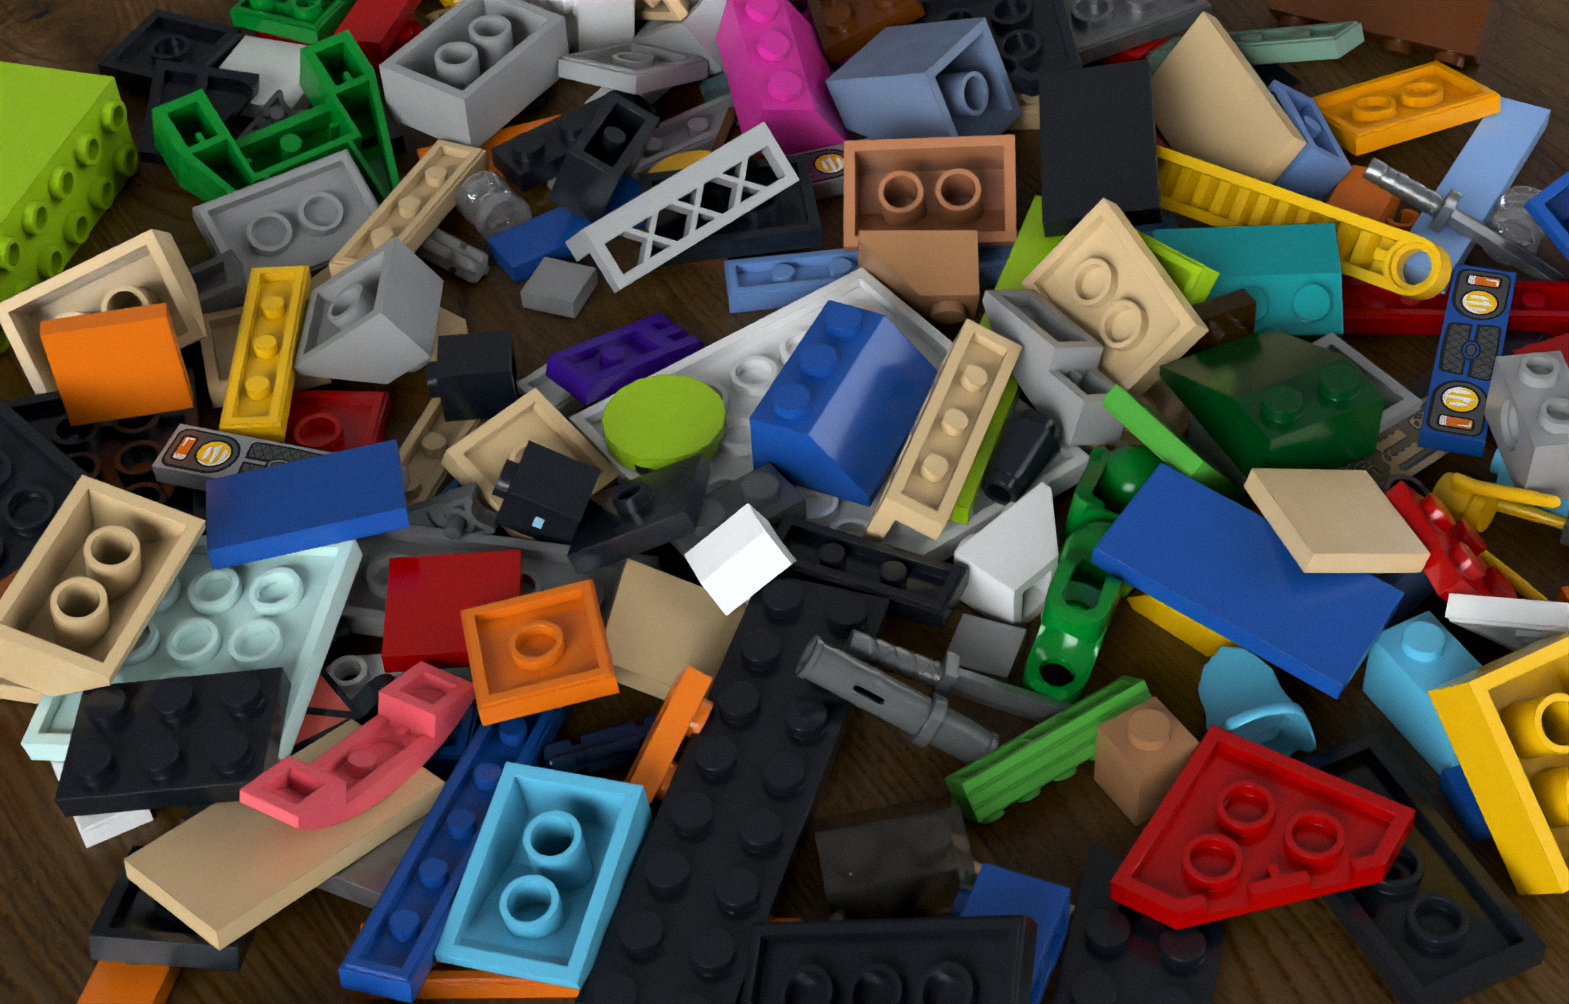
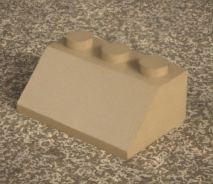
M150 229L0 303V324L35 395L59 391L40 338V321L166 302L180 350L207 337L196 284L171 233Z
M82 474L0 598V677L51 697L110 686L206 528L205 520Z

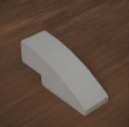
M985 290L982 302L992 331L1023 346L1012 373L1036 410L1048 416L1057 424L1061 431V438L1069 446L1119 443L1124 425L1103 407L1104 403L1101 401L1115 385L1114 382L1097 369L1104 346L1035 290Z

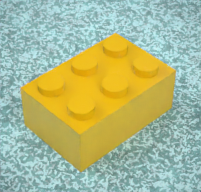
M1568 631L1545 637L1427 691L1518 895L1555 894L1569 891Z

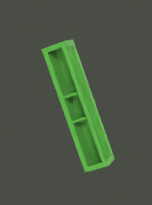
M1123 675L945 777L944 779L961 816L981 824L994 822L1005 814L1004 808L1016 801L1022 803L1034 799L1041 793L1040 787L1052 780L1062 781L1068 779L1078 771L1076 766L1088 759L1095 760L1097 726L1152 698L1145 680Z

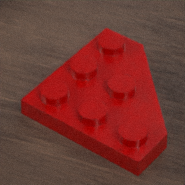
M1211 725L1111 879L1110 899L1176 930L1383 882L1413 829L1416 810L1215 725Z

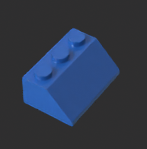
M828 300L749 418L753 471L770 463L790 484L870 507L895 466L937 374V370L886 315Z

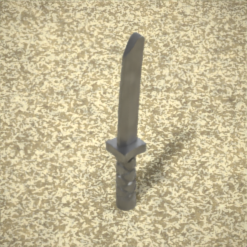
M1375 157L1362 175V178L1375 185L1377 184L1378 187L1383 188L1406 203L1414 205L1415 208L1429 214V216H1433L1428 227L1429 229L1439 233L1446 224L1537 281H1569L1558 270L1456 208L1462 196L1456 190L1451 189L1448 195L1443 198L1442 195L1400 173L1393 167H1388L1386 163Z
M855 629L851 631L844 651L872 666H880L885 671L900 674L901 677L915 682L919 681L920 684L931 687V692H936L946 698L950 693L1040 723L1073 705V703L1058 701L1052 697L960 668V655L950 651L946 652L940 663L924 655L914 654L913 651L900 646L895 647L894 644L884 640H876L875 637Z

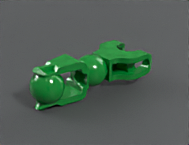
M1128 444L1110 451L1104 445H1100L1091 451L1088 464L1075 488L1061 537L1063 545L1060 551V563L1046 594L1041 611V625L1026 662L1020 688L1052 697L1057 701L1075 704L1082 700L1114 619L1119 601L1124 599L1135 588L1122 579L1090 563L1093 549L1161 462L1167 465L1147 446ZM1047 664H1059L1069 669L1073 676V681L1064 686H1051L1043 680L1041 672Z

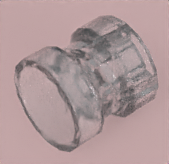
M491 170L480 171L471 175L463 182L457 192V210L470 224L475 225L476 230L485 240L528 221L532 217L531 208L518 193L512 191L508 183L498 173Z
M1514 186L1507 189L1501 195L1495 205L1493 214L1486 221L1485 225L1536 256L1546 233L1523 205L1541 191L1529 186ZM1482 247L1484 251L1487 253V255L1496 262L1507 266H1513L1510 263L1503 260L1502 258L1495 255L1494 253Z

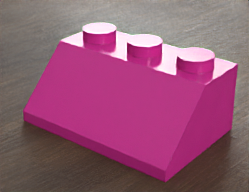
M727 0L716 35V41L741 133L743 134L765 121L785 155L851 141L848 129L844 127L825 82L831 76L816 29L788 0Z

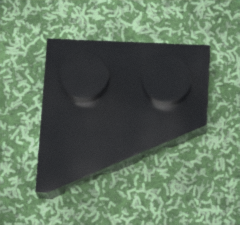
M156 59L139 148L140 162L167 165L154 145L153 108L203 89L228 129L259 92V74Z

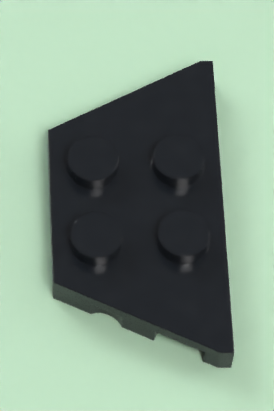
M1090 844L1052 1004H1212L1226 928L1214 921L1176 930L1110 899V881L1123 860L1102 846Z

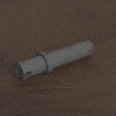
M815 635L809 641L798 661L795 670L796 676L802 679L805 678L851 702L858 708L864 709L908 733V740L921 748L930 744L966 764L974 762L997 748L1000 738L998 731L993 728L989 729L948 707V699L936 692H931L927 696L882 672L880 669L831 645L818 635Z

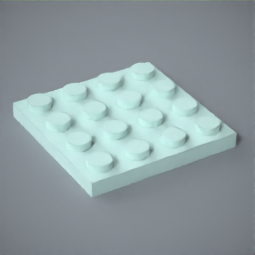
M201 535L111 684L283 667L291 682L277 763L286 756H290L363 556L356 539L217 570L212 569L207 553V535ZM83 691L54 697L42 695L21 742L31 760L65 761Z

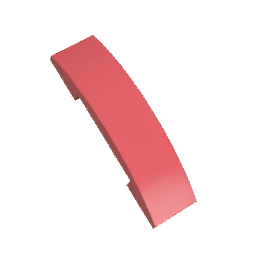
M420 661L379 690L378 714L310 764L289 755L242 787L240 789V802L297 829L306 830L327 828L362 814L402 786L439 749L475 699L473 683Z

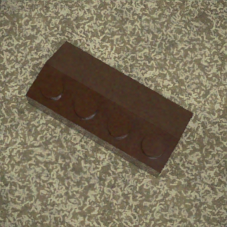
M1270 0L1267 7L1276 20H1280L1279 27L1348 21L1361 22L1364 40L1381 44L1380 51L1400 58H1411L1412 52L1433 56L1432 61L1437 60L1459 71L1463 70L1465 64L1480 66L1502 19L1497 0Z

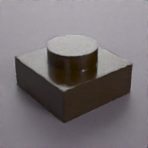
M1244 288L1192 305L1209 331L1186 352V355L1198 353L1254 332L1256 301Z

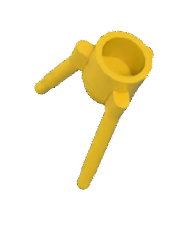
M1458 472L1445 473L1438 480L1432 491L1450 511L1455 522L1463 517L1478 532H1483L1488 528L1496 511L1563 529L1568 519L1564 516L1532 507L1558 508L1561 500L1555 495L1476 480ZM1485 550L1480 554L1488 568L1491 566L1496 567L1519 595L1528 600L1548 601L1529 582L1489 551Z

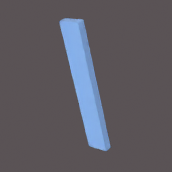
M1500 96V113L1483 117L1435 192L1442 195L1443 198L1448 195L1451 189L1461 193L1462 196L1456 208L1487 226L1545 131L1551 110ZM1422 212L1409 232L1435 242L1443 247L1450 256L1452 265L1450 281L1444 290L1440 292L1445 294L1452 283L1455 264H1464L1476 242L1446 224L1439 233L1429 229L1428 227L1433 216ZM1426 252L1415 253L1407 259L1403 269L1404 278L1407 283L1419 284L1430 274L1431 259Z

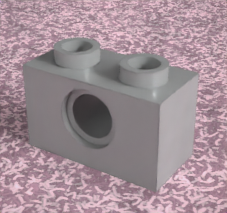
M1561 351L1496 356L1484 415L1514 487L1555 495L1560 500L1569 499V368Z

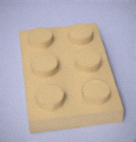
M1104 197L1021 282L1025 290H1035L1104 346L1097 369L1137 399L1161 378L1159 376L1160 366L1180 359L1209 331L1119 206Z

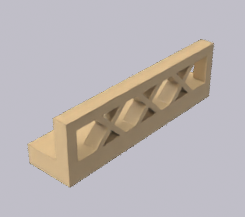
M966 318L937 371L863 533V538L882 543L896 520L937 541L948 522L1023 346Z

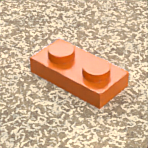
M689 665L675 678L623 781L643 785L649 805L653 798L663 801L679 764L673 758L684 736L690 738L692 733H700L714 704L704 698L713 678Z

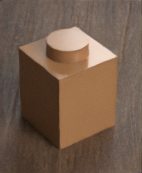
M1154 696L1097 726L1094 780L1135 826H1138L1152 818L1198 747L1199 741Z

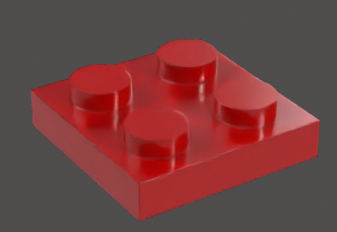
M1402 480L1384 493L1430 552L1423 570L1438 596L1448 602L1449 593L1517 599L1516 592L1503 574L1494 566L1490 568L1486 566L1480 554L1487 550V546L1476 529L1465 518L1462 517L1455 522L1450 511L1436 495L1429 493L1427 496L1422 497Z

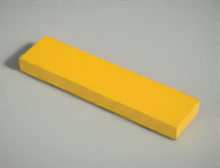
M309 266L251 268L219 431L274 442H284L296 377V370L293 366L312 285Z

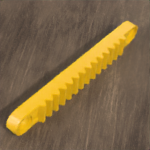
M1157 145L1161 208L1212 227L1335 223L1343 275L1410 299L1422 301L1434 298L1444 290L1450 281L1452 272L1450 256L1443 247L1429 239ZM1426 252L1431 259L1430 274L1419 284H1408L1404 278V264L1413 254Z

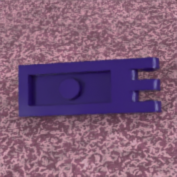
M657 313L548 355L545 376L569 392L574 398L588 405L610 396L630 383L646 378L703 349L704 343L694 335L688 336V332L678 324L672 325L669 318L661 313Z

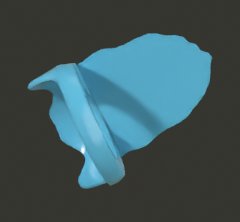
M1222 646L1217 654L1211 656L1210 661L1203 667L1198 687L1200 700L1206 714L1207 731L1211 725H1215L1288 757H1291L1298 750L1312 752L1316 749V739L1308 716L1298 703L1292 702L1285 694L1269 665L1257 655L1244 648Z

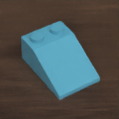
M506 761L435 950L434 956L437 962L580 990L593 968L608 925L654 822L644 786Z

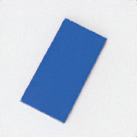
M1162 462L1094 547L1090 561L1095 566L1122 579L1131 586L1335 699L1339 698L1393 617L1405 592L1369 573H1304L1266 518Z

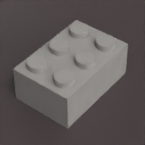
M461 0L379 65L388 118L440 140L479 148L561 78L558 77V58L569 54L565 16L523 0Z

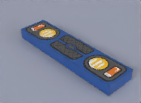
M1455 264L1420 429L1418 447L1483 458L1489 426L1484 410L1496 356H1502L1517 273Z

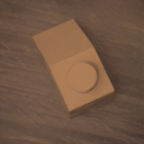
M859 230L858 266L860 268L863 267L924 319H931L932 322L941 325L958 324L966 318H975L980 296L977 230Z

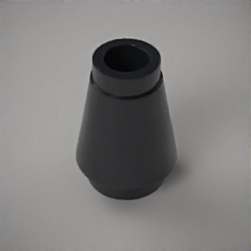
M1030 409L1020 410L1016 413L1015 417H1010L1004 421L986 473V478L982 483V490L987 497L1004 506L1010 501L1017 502L1018 498L1023 495L1059 455L1061 431L1057 424L1043 413Z

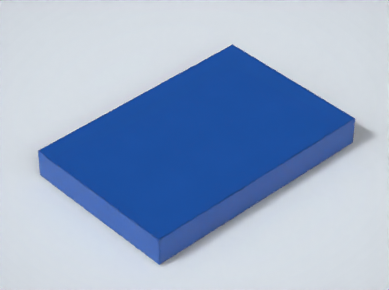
M396 439L206 480L207 553L212 569H223L400 530L410 526L402 464Z

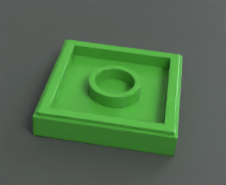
M1117 383L1101 400L1104 403L1103 407L1169 467L1242 506H1245L1251 499L1249 494L1167 420Z

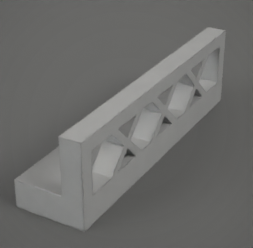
M765 121L585 227L565 243L577 262L591 254L611 289L616 293L800 179ZM762 151L779 179L767 187L745 180L748 159ZM735 167L734 177L724 174ZM709 182L732 188L728 210L723 214L700 207L704 185ZM742 192L752 194L751 197L741 202ZM691 194L689 204L679 201ZM664 209L687 215L683 238L679 241L655 235L658 214ZM698 219L708 221L707 224L696 230ZM646 221L644 231L634 229V227ZM619 236L642 242L637 266L624 274L606 247V244ZM652 246L664 249L650 258Z

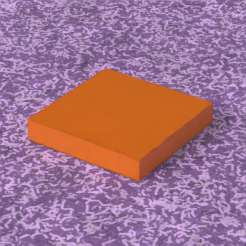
M166 302L40 321V338L71 427L194 408L193 390Z
M593 578L460 610L477 709L482 726L620 693Z

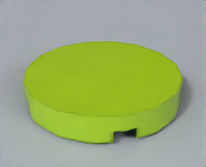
M660 374L638 379L619 389L607 402L601 420L603 437L608 453L623 467L636 471L635 465L643 468H651L652 472L699 453L703 454L707 462L718 452L719 442L723 436H726L727 431L726 410L721 396L705 382L685 375Z

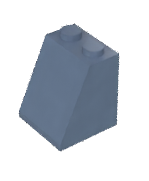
M986 17L885 27L825 81L845 129L874 140L1001 135L1023 114Z

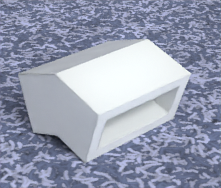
M748 503L684 554L699 582L726 616L735 611L772 579L797 561L779 539L769 521Z

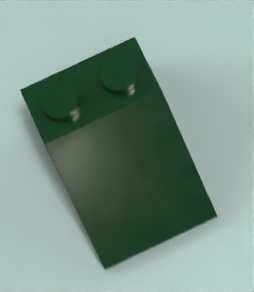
M1267 327L1160 366L1159 376L1246 478H1248L1252 468L1335 470L1375 454L1385 396L1347 356Z

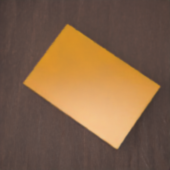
M1437 60L1311 97L1316 102L1339 146L1355 156L1500 113V94Z

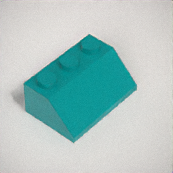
M1335 223L1152 230L1154 239L1220 273L1205 301L1244 288L1256 301L1254 332L1270 327L1310 343L1331 332L1339 338L1342 337V271Z

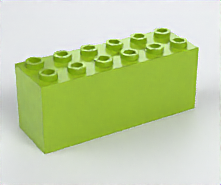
M0 61V303L62 273L64 267L80 245L87 240L89 233L105 211L112 206L114 199L126 182L136 173L140 165L139 150L134 145L127 122L126 106L121 101L115 77ZM0 324L1 355V353L6 351L10 342Z

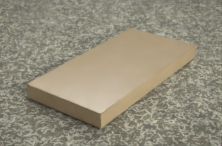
M1204 11L1152 75L1155 124L1174 151L1273 185L1307 144L1219 20Z
M350 719L291 757L310 764L362 725ZM421 767L396 791L369 810L343 823L314 830L297 829L240 801L214 803L124 858L126 875L130 881L220 951L427 814L442 791L445 782L424 767Z

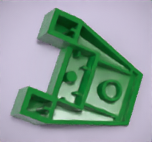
M349 30L300 49L299 85L313 105V108L236 140L229 133L203 89L152 109L155 147L179 186L205 202L345 149L351 155L378 205L400 183L375 70ZM375 135L377 145L361 150L362 140Z

